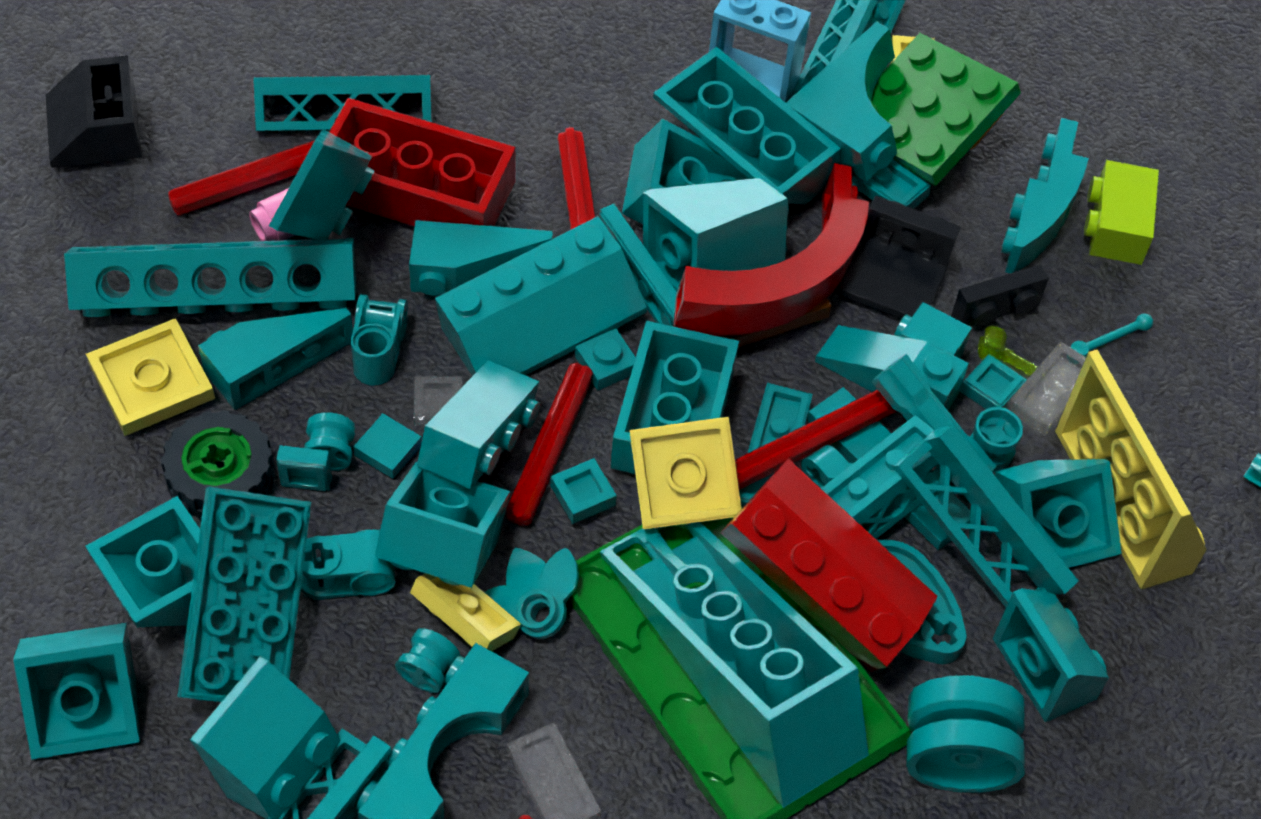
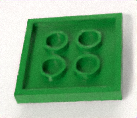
M919 33L881 73L873 90L871 104L877 113L892 125L897 154L893 157V160L913 174L936 186L1021 94L1018 82Z

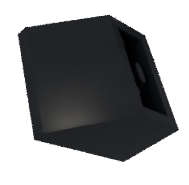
M128 55L82 60L45 95L51 168L142 157L136 90Z

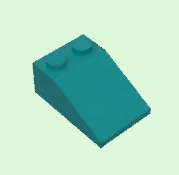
M661 119L634 145L622 214L643 224V192L649 189L749 178L704 140Z
M322 129L272 218L269 227L277 231L325 242L331 231L340 235L353 212L345 207L353 191L362 195L375 170L368 167L372 156Z

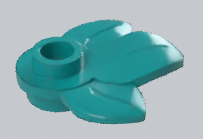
M515 548L512 551L507 566L506 585L491 588L484 593L521 623V630L528 636L536 639L548 638L556 634L565 622L567 614L565 602L577 588L579 579L578 565L568 548H563L556 552L547 563L529 551ZM549 607L550 612L547 618L542 622H537L536 615L538 611Z

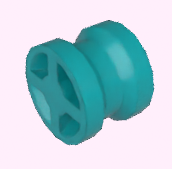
M331 412L315 414L307 422L306 433L310 440L305 443L304 448L329 451L331 470L345 469L352 460V450L349 443L353 441L355 436V424L348 417Z
M425 628L418 629L411 638L412 648L408 653H403L395 663V669L402 678L413 686L426 692L437 693L445 683V671L460 656V652L443 635Z

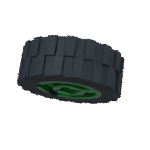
M223 410L218 413L204 412L201 416L185 420V424L180 428L176 427L171 433L172 437L170 440L165 442L163 447L164 456H161V465L171 499L178 496L189 514L198 517L199 521L202 519L205 490L208 487L268 496L271 493L270 486L274 484L275 466L269 439L266 433H262L261 426L255 421L251 422L243 414L239 413L236 415L230 413V411ZM223 462L224 467L218 468L215 463Z

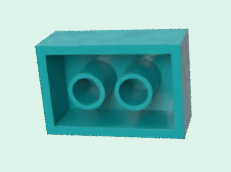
M646 321L613 435L610 468L635 474L630 430L722 418L734 375L739 341Z

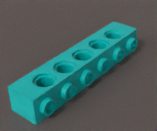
M354 238L327 239L326 242L311 239L72 247L64 253L68 309L82 310L84 317L108 316L112 314L111 309L130 308L131 315H152L159 313V307L177 306L178 313L182 314L205 312L206 305H225V311L244 312L253 310V304L272 303L273 310H294L300 308V302L319 301V308L334 309L346 307L347 300H355L357 293ZM302 264H311L319 270L321 280L313 286H305L297 280L295 269ZM258 265L268 268L273 275V284L264 288L255 286L249 279V269ZM208 267L218 268L225 275L226 285L220 289L207 287L202 280V270ZM158 269L172 271L178 279L177 289L172 291L161 289L155 282V271ZM118 270L125 273L130 281L129 291L117 292L113 290L107 281L108 272Z

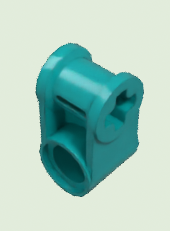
M360 294L351 336L353 372L360 382L367 385H381L393 377L401 341L404 340L406 333L408 300L399 299L397 303L370 300L368 295Z
M363 530L350 534L307 538L301 591L307 597L314 600L354 595L374 596L390 591L396 583L394 565L389 561L375 557L380 530ZM316 549L321 550V557L316 558ZM318 579H323V587H319Z

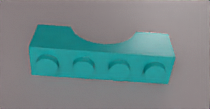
M477 643L474 644L465 658L461 655L458 656L446 674V686L437 698L429 697L422 706L416 719L418 726L408 740L401 738L392 749L387 760L389 768L378 783L371 781L362 792L356 807L359 810V819H445L444 801L430 779L434 762L447 746L462 737L482 733L502 735L529 695V672Z

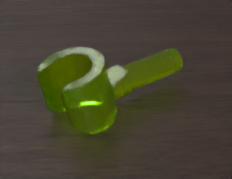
M995 326L987 327L984 336H981L979 340L978 355L980 359L984 360L990 354L999 361L1002 360L1010 363L1030 376L1035 377L1040 367L1005 347L1007 334L1003 329Z

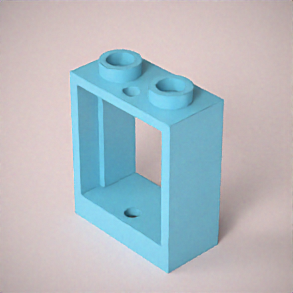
M721 0L713 13L709 52L717 46L786 103L792 97L793 90L800 78L811 12L777 0ZM735 25L787 43L788 49L785 66L733 48Z

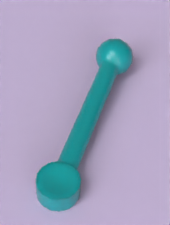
M1143 313L1137 316L1135 322L1089 342L1075 341L1069 350L1070 357L1081 361L1087 357L1089 351L1137 330L1148 331L1153 326V318L1149 314Z

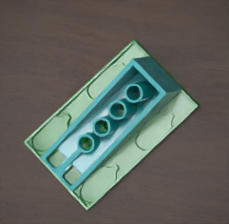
M734 517L643 529V526L640 525L577 559L578 585L568 599V602L600 643L603 653L655 721L658 731L690 772L694 783L721 819H787L804 809L805 805L812 804L846 783L849 778H854L888 757L891 752L894 753L907 745V739L911 735L910 728L858 660L720 533Z

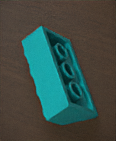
M717 46L653 92V98L747 178H761L786 196L789 204L806 205L824 191L834 163L839 164L841 147Z
M599 216L435 298L441 329L472 376L487 360L526 376L574 351L576 345L618 328L647 313V306L623 250Z

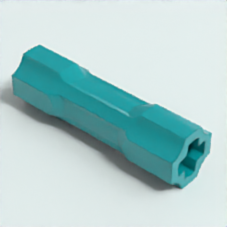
M907 354L898 358L871 381L890 406L900 412L907 421L916 415L933 430L954 424L993 473L997 466L976 440L968 436L931 391L927 379Z

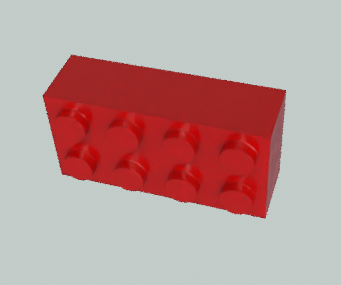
M351 98L346 100L329 131L372 156L368 164L369 168L375 170L362 195L353 191L346 206L415 226V220L495 226L516 181V147Z

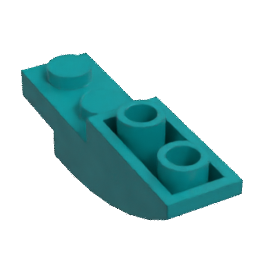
M1061 118L1056 135L1047 134L1041 158L1048 160V165H1040L1036 179L1029 178L1024 195L1015 194L1009 219L1017 221L1015 228H1007L1001 253L1009 254L1005 269L1006 273L1021 270L1039 256L1056 237L1070 213L1089 159L1072 154L1078 127L1077 121Z

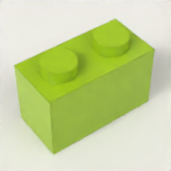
M1106 160L1100 177H1092L1088 190L1087 202L1094 203V209L1088 211L1084 227V236L1091 237L1089 255L1142 265L1154 237L1159 170Z

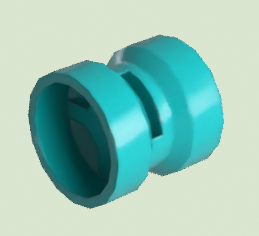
M1001 407L987 408L977 417L973 433L970 437L976 440L997 466L993 472L1006 469L1012 462L1016 447L1022 438L1023 425L1015 413Z

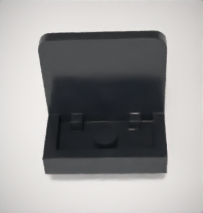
M875 195L869 208L862 239L841 281L840 293L844 297L903 318L906 314L913 317L922 302L931 306L952 259L961 226L947 222L940 217H934L906 207L899 202L890 201Z

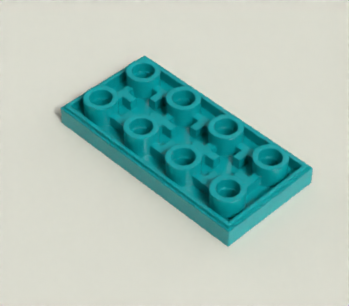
M215 487L206 488L177 698L222 702L259 657L268 660L289 679L311 502Z

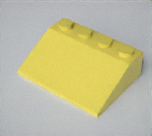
M1098 349L1090 351L1087 354L1055 432L1070 460L1106 459L1110 461L1122 556L1140 589L1142 590L1193 574L1207 551L1203 535L1195 525L1191 513Z

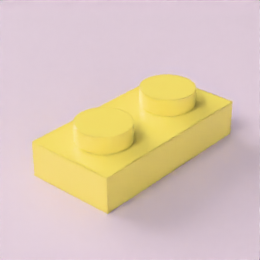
M425 573L416 578L410 591L432 614L438 616L471 647L477 643L493 651L514 639L521 625L519 621L475 584H473L472 588L464 585H450L441 581L436 576Z

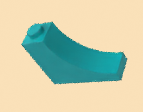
M878 21L786 102L841 147L839 163L852 166V172L866 181L877 171L887 167L897 154L892 125L884 120L871 104L877 80L888 64L895 58L890 29Z

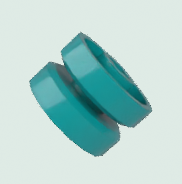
M946 676L928 680L914 687L908 696V724L912 734L907 739L906 766L913 778L920 783L937 789L967 793L1000 790L1021 780L1025 775L1024 740L1020 737L1025 730V704L1023 695L1013 686L996 679L978 676Z

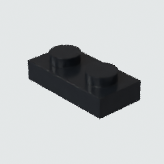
M1041 264L961 288L959 289L951 317L968 326H984L993 322L998 317L1014 312L1026 313L1040 304L1049 277Z

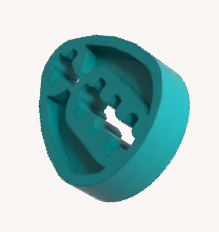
M877 540L938 596L920 629L900 652L913 658L942 665L955 661L961 654L966 642L967 633L961 610L951 589L938 570L914 547L895 540ZM946 632L951 636L949 643L942 641L936 644L932 640L934 634L941 636Z

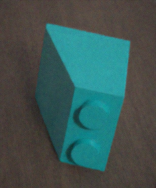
M761 178L649 189L643 192V245L676 292L678 291L686 266L709 270L739 271L774 265L785 261L787 251V215L789 212L788 198Z

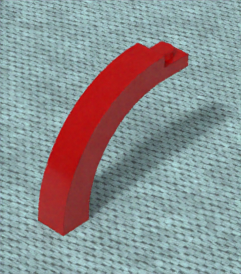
M834 163L822 193L821 234L813 243L797 255L774 265L751 270L721 271L686 266L675 298L673 327L714 336L741 335L764 331L787 324L805 315L825 297L827 298L832 294L842 281L853 259L868 218L869 201L857 199L858 187L852 185V166Z

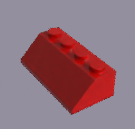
M789 459L779 467L720 532L870 672L889 665L920 629L938 597Z

